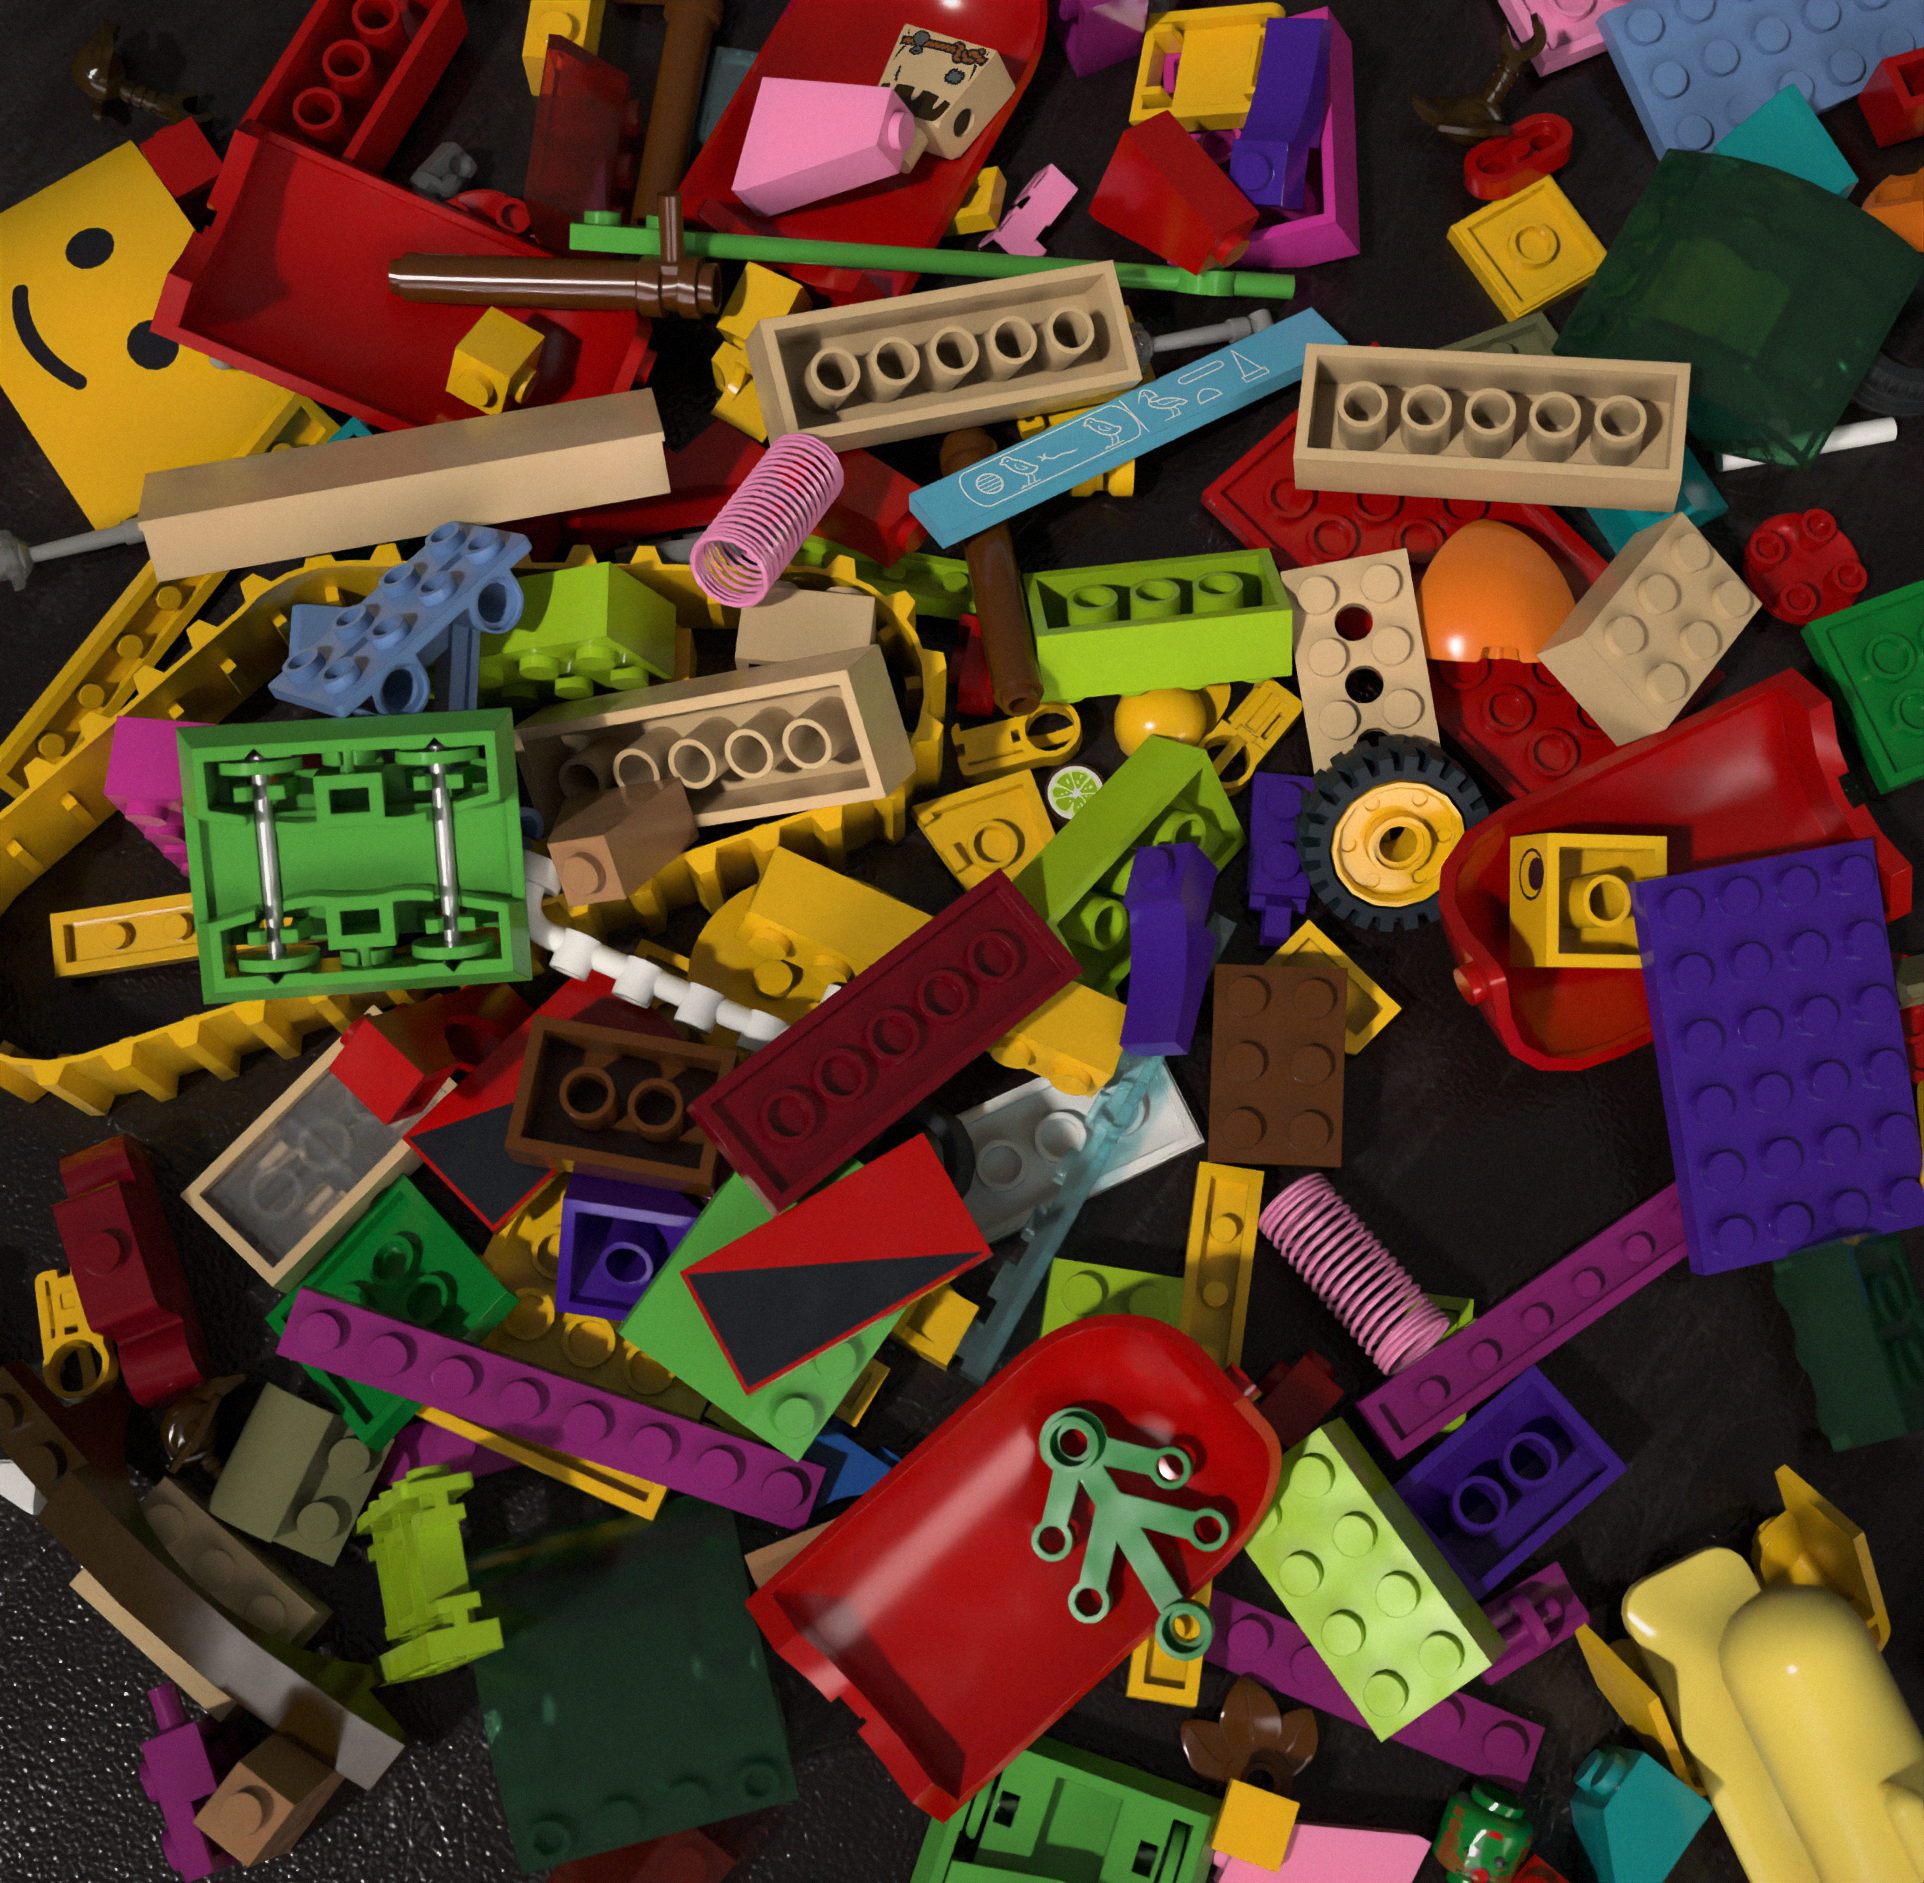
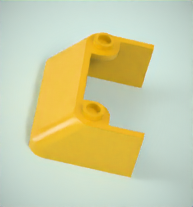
M1784 1464L1774 1473L1786 1511L1780 1516H1774L1765 1520L1757 1528L1752 1538L1751 1561L1755 1570L1753 1574L1761 1591L1795 1583L1818 1585L1844 1598L1865 1622L1881 1652L1889 1639L1891 1626L1864 1531ZM1585 1623L1582 1624L1574 1633L1598 1688L1656 1762L1699 1796L1707 1795L1631 1638L1619 1639L1607 1646Z

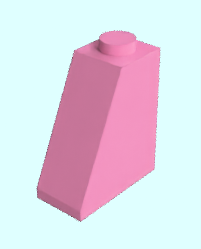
M763 77L731 190L756 216L769 217L898 174L904 153L913 143L915 133L914 115L891 87Z
M1295 1820L1279 1873L1215 1850L1212 1863L1216 1867L1210 1878L1216 1883H1412L1431 1842L1408 1830Z

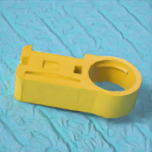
M1272 678L1262 683H1255L1252 691L1231 714L1227 722L1222 719L1212 732L1200 740L1197 746L1207 751L1213 746L1226 745L1212 763L1218 777L1238 752L1244 757L1246 764L1243 776L1229 783L1221 782L1227 797L1237 795L1247 787L1254 772L1297 722L1303 709L1302 701Z
M1056 701L1040 702L1038 709L1025 716L961 731L957 723L951 729L959 768L964 781L969 784L1011 775L1029 768L1061 765L1074 757L1083 741L1081 721L1075 708L1069 703ZM1046 713L1064 715L1073 723V725L1053 733L1028 736L1031 724L1038 717ZM1069 741L1064 747L1057 750L1045 751L1039 749Z
M56 1269L38 1274L35 1279V1291L44 1355L42 1374L46 1385L54 1394L73 1404L111 1392L119 1376V1362L114 1352L113 1339L95 1334L90 1330L72 1272L61 1274ZM91 1347H94L102 1358V1370L98 1378ZM76 1350L81 1365L83 1390L68 1392L64 1390L60 1381V1371L65 1359Z

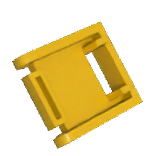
M1265 2L1150 13L1129 122L1135 126L1168 109L1187 132L1243 128L1252 103L1259 74L1267 18H1285L1286 12L1284 8L1277 3ZM1181 53L1172 100L1163 87L1160 86L1166 54Z

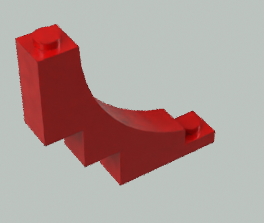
M718 418L678 454L663 445L671 493L501 522L493 529L526 535L533 547L528 552L531 561L545 563L554 555L562 543L572 549L573 545H590L594 556L613 547L627 543V541L680 528L710 525L737 491L738 487L746 480L747 475L751 473L752 469L755 468L756 464L765 455L767 449ZM862 448L836 452L834 454L838 457L844 473V485L836 500L827 509L816 527L813 528L811 535L837 542L858 551L889 569L906 552L912 553L916 551L928 535V531L909 510V494L922 487ZM815 456V458L828 470L830 477L833 481V477L827 465L818 456ZM804 458L803 460L812 464L816 468V470L824 477V480L828 486V482L823 472L812 461L808 460L807 458ZM788 461V462H793V463H795L796 465H798V466L802 467L803 469L807 470V471L816 479V481L819 483V485H820V487H821V489H822V491H823V493H824V490H823V488H822V485H821L819 479L814 475V473H813L809 468L805 467L804 465H802V464H800V463H798V462H796V461ZM775 465L778 467L788 468L791 471L802 476L814 488L819 499V495L815 489L814 484L804 474L793 469L792 467ZM777 472V474H782L797 482L813 499L809 490L799 480L786 473ZM781 480L783 484L792 488L799 496L804 497L794 486ZM773 502L778 508L786 512L780 505ZM769 509L772 513H774L775 515H777L778 517H780L776 512H774L773 510ZM765 516L767 519L775 523L771 518Z

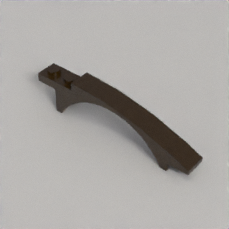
M23 1359L3 1365L0 1369V1447L48 1501L37 1516L38 1521L119 1605L213 1686L315 1759L367 1791L376 1788L413 1742L412 1738L371 1694L384 1681L371 1665L341 1661L315 1654L264 1632L221 1604L177 1563L148 1523L136 1499L129 1479L125 1460L124 1438L127 1420L134 1401L122 1388L64 1407Z

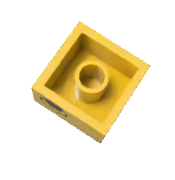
M1541 833L1510 837L1509 967L1642 969L1628 882L1667 875V836Z

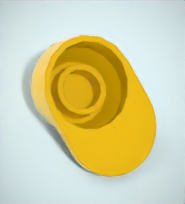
M1230 682L1209 684L1207 687L1198 690L1171 688L1147 691L1142 695L1134 697L1121 696L1114 714V734L1121 750L1130 757L1151 734L1197 747L1200 740L1213 731L1225 713L1230 700Z

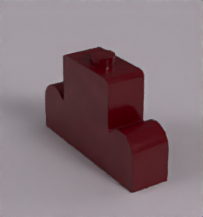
M124 1133L60 1157V1173L69 1198L52 1204V1210L90 1330L95 1334L117 1342L121 1370L132 1396L141 1406L158 1410L174 1404L184 1395L208 1383L210 1379L218 1375L144 1144L128 1133Z

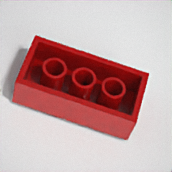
M316 0L240 124L250 118L381 176L469 31L461 1Z

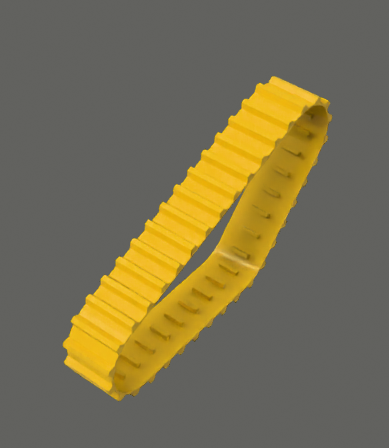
M386 542L378 544L370 560L335 561L330 552L306 556L304 567L286 572L272 582L252 573L240 583L245 603L227 620L216 627L198 619L186 629L192 649L165 672L144 665L132 675L139 694L111 718L90 711L78 722L84 741L56 765L38 757L24 767V771L30 787L0 812V917L20 893L118 810L104 795L117 716L218 724L271 677L277 674L284 662L289 658L292 606L312 604L350 607L360 604L379 587L378 581L386 571L398 564L407 562L403 560L396 543ZM573 545L565 563H535L531 561L529 553H527L510 570L515 578L596 564L597 561L590 545ZM638 546L630 564H614L676 605V624L680 625L681 628H739L741 608L723 605L708 596L697 584L690 570V565L662 564L655 546ZM715 547L719 558L727 566L729 570H731L740 577L750 580H759L756 578L745 576L739 571L732 568L730 565H727L725 559L720 555L717 547ZM709 548V553L714 562V565L719 569V571L734 583L744 586V584L746 583L739 582L735 578L725 573V571L714 560V557ZM840 554L826 569L811 566H792L791 562H789L777 579L793 583L801 590L826 592L828 588L843 586L857 589L864 596L875 597L877 644L880 645L885 664L888 662L892 664L904 680L907 711L918 709L920 713L915 733L906 731L917 770L887 798L812 809L767 825L765 823L753 827L752 830L707 845L702 844L693 847L691 850L678 855L626 899L573 907L568 906L564 893L543 899L541 901V908L545 917L564 928H571L600 941L605 946H607L608 932L639 922L652 937L667 931L669 911L699 902L713 916L727 902L728 891L758 882L777 845L813 862H818L830 870L841 873L846 871L847 851L862 847L875 837L893 846L905 837V810L910 806L916 792L937 789L942 777L944 725L941 723L945 721L947 666L943 652L922 649L916 633V601L906 590L884 596L873 586L856 579L855 559ZM704 555V559L709 571L717 579L719 583L729 588L730 590L743 593L742 590L735 589L723 580H721L717 576V574L711 569ZM738 565L746 571L761 574V572L749 569L744 565ZM499 927L461 931L489 933L495 936V945L500 944ZM530 939L532 974L534 977L546 973L547 953L550 951L542 948ZM409 944L397 948L396 953L412 952V945ZM460 985L459 987L462 989L467 985ZM444 987L236 1002L200 1015L195 1014L186 1017L182 1021L134 1037L129 1036L120 1039L119 1042L84 1054H58V1059L38 1060L15 1045L3 1040L0 1045V1087L31 1104H34L50 1091L90 1116L107 1115L116 1095L132 1093L142 1089L158 1101L164 1102L177 1097L180 1076L207 1068L222 1081L238 1077L242 1055L271 1047L284 1060L300 1056L304 1034L333 1025L343 1035L345 1030L373 1004L378 1009L393 1004L397 1006L402 1003L413 1005L425 1001L426 993Z

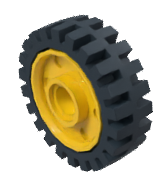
M1393 736L1379 737V746L1371 747L1367 740L1354 744L1353 747L1356 754L1346 758L1341 751L1332 757L1330 761L1333 769L1326 773L1320 768L1311 778L1315 787L1313 792L1304 789L1299 803L1302 814H1295L1294 828L1297 838H1294L1303 871L1322 902L1328 904L1332 912L1343 920L1348 916L1355 926L1368 929L1370 922H1373L1379 931L1393 932L1394 922H1400L1406 931L1419 928L1418 916L1424 914L1432 923L1441 918L1438 908L1441 867L1462 835L1490 815L1488 807L1477 785L1466 770L1452 756L1449 757L1442 748L1432 743H1429L1426 747L1418 738L1405 736L1404 742L1399 743ZM1397 826L1404 827L1401 835L1395 840L1380 842L1384 833L1389 829Z

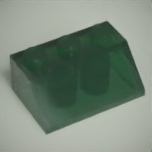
M1881 1230L1840 1237L1787 1253V1257L1771 1260L1775 1271L1773 1277L1774 1290L1781 1305L1788 1310L1796 1334L1794 1341L1795 1354L1800 1366L1809 1374L1817 1398L1815 1407L1817 1421L1823 1433L1830 1438L1834 1453L1924 1430V1303L1899 1231L1883 1234Z

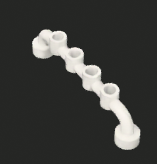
M523 849L530 939L536 944L554 952L549 966L553 969L585 982L591 969L614 978L616 982L611 993L643 1008H649L654 996L678 1006L673 1018L676 1022L702 1034L711 1035L715 1024H720L740 1033L735 1046L752 1056L791 1027L775 1016L760 1010L750 1009L727 999L724 995L698 983L688 982L665 972L662 968L644 959L626 955L603 945L600 941L571 928H564L551 922L542 912L541 901L544 893L558 896L562 888L553 860ZM828 984L820 1004L842 987Z

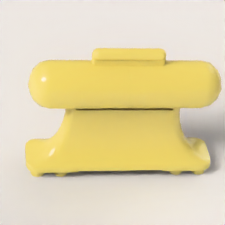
M1719 1546L1700 1548L1640 1578L1632 1584L1622 1599L1621 1615L1624 1626L1676 1733L1688 1753L1750 1883H1924V1739L1868 1626L1847 1601L1818 1585L1791 1583L1761 1591L1751 1568L1743 1557L1729 1548Z

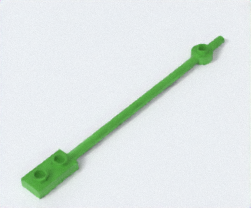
M584 210V221L572 220L570 223L569 249L660 255L658 215H646V226L621 224L620 212ZM684 229L685 256L1001 279L1102 262L695 231V229ZM1114 262L1119 286L1125 288L1167 290L1210 296L1236 295L1277 299H1292L1295 291L1294 275L1234 271L1224 269V267L1218 264L1196 276L1179 266Z

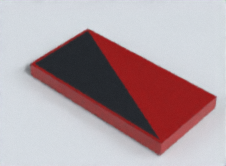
M591 969L586 982L570 978L401 1137L496 1236L564 1172L516 1163L504 1149L534 1014L686 1041L651 1005L649 1008H643L612 994L611 991L616 979Z
M922 1132L781 1213L776 1218L769 1220L682 1270L680 1274L746 1396L751 1397L994 1255L927 1137Z

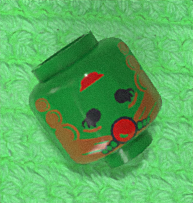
M1474 1783L1472 1790H1461L1452 1794L1432 1845L1435 1857L1448 1869L1446 1880L1449 1883H1510L1523 1867L1534 1837L1533 1825L1524 1815L1526 1806L1523 1802L1506 1791L1483 1783Z

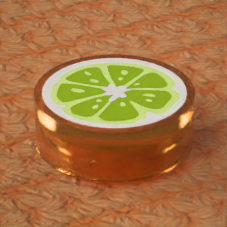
M1070 763L1057 768L1049 776L1045 785L1044 806L1047 814L1055 823L1064 827L1105 784L1104 779L1094 768L1081 763Z

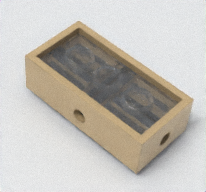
M373 1004L364 1014L371 1013L374 1016L382 1012ZM339 1038L180 1196L272 1287L288 1294L402 1172L410 1177L424 1163L401 1137L458 1085L453 1079L449 1077L422 1113L385 1126L328 1069L344 1047L340 1043Z

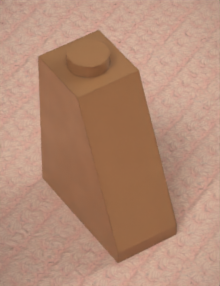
M679 776L570 795L562 804L547 846L568 906L573 907L626 899L697 841L700 835Z
M276 1731L236 1764L192 1823L249 1868L288 1853L344 1780L345 1776L315 1759Z

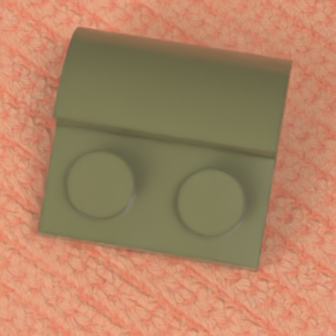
M267 1381L205 1508L218 1518L269 1543L274 1541L333 1567L395 1439L392 1438L378 1452L364 1445L339 1413Z

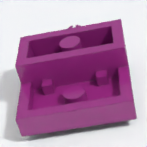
M173 1681L147 1692L148 1696H150L161 1732L158 1733V1737L141 1743L146 1760L140 1762L139 1772L144 1790L149 1799L154 1803L160 1802L168 1829L162 1831V1845L167 1861L175 1872L182 1870L185 1883H189L240 1863L237 1858L192 1822L245 1755L233 1721L220 1723L215 1718L194 1722L192 1720L188 1721L177 1683Z

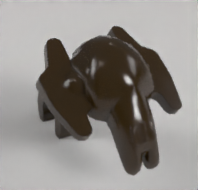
M1537 12L1530 15L1534 33L1526 42L1515 41L1511 37L1507 24L1500 27L1499 37L1504 53L1499 61L1500 64L1497 65L1494 71L1495 73L1492 74L1489 82L1483 88V93L1473 92L1465 95L1436 96L1432 101L1417 91L1412 90L1411 103L1419 118L1448 140L1461 146H1476L1491 136H1509L1512 127L1501 123L1507 117L1510 110L1502 107L1499 102L1503 101L1507 95L1506 93L1513 86L1512 83L1516 81L1519 75L1518 72L1521 71L1525 61L1535 58L1542 52L1547 38L1543 18Z
M102 18L100 29L93 33L92 37L75 52L70 62L74 82L83 93L93 98V119L100 121L104 102L114 100L120 96L123 101L129 104L132 102L133 106L140 109L143 107L147 112H155V115L168 119L169 125H175L192 116L204 136L210 135L214 119L211 112L191 114L195 112L198 94L195 90H179L171 96L163 92L159 94V91L151 88L149 90L148 86L138 85L139 82L127 79L125 67L114 49L121 26L116 23L110 24V20Z
M234 1373L228 1376L219 1375L178 1399L165 1412L160 1426L162 1446L169 1457L165 1465L169 1472L175 1475L179 1468L198 1466V1472L202 1477H207L206 1482L211 1487H215L226 1465L221 1453L217 1454L215 1451L220 1439V1422L216 1409L222 1397L250 1377L244 1373ZM243 1531V1532H244L246 1535H248L249 1537H252V1538L257 1539V1540H262V1539H260V1538H258V1537H256V1536H254V1535H251V1534H249V1533Z

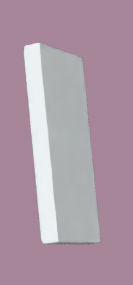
M1122 1049L1113 1077L1092 1098L1084 1095L1075 1096L1063 1093L1053 1087L1049 1079L1041 1076L956 1115L962 1121L973 1141L976 1163L971 1187L963 1198V1202L988 1246L1203 1146L1205 1143L1163 1056L1132 1057L1124 1049ZM929 1129L917 1133L916 1136L924 1132L944 1167L943 1150L936 1135Z

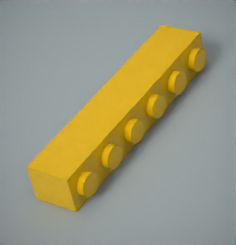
M777 845L760 875L734 937L748 943L750 948L762 957L771 960H786L808 970L814 979L824 985L833 984L843 987L934 917ZM1072 981L985 1051L989 1052L991 1057L1001 1065L1014 1069L1024 1068L1049 1079L1052 1086L1063 1093L1075 1096L1084 1095L1092 1098L1114 1075L1123 1049L1119 1042L1127 1005Z

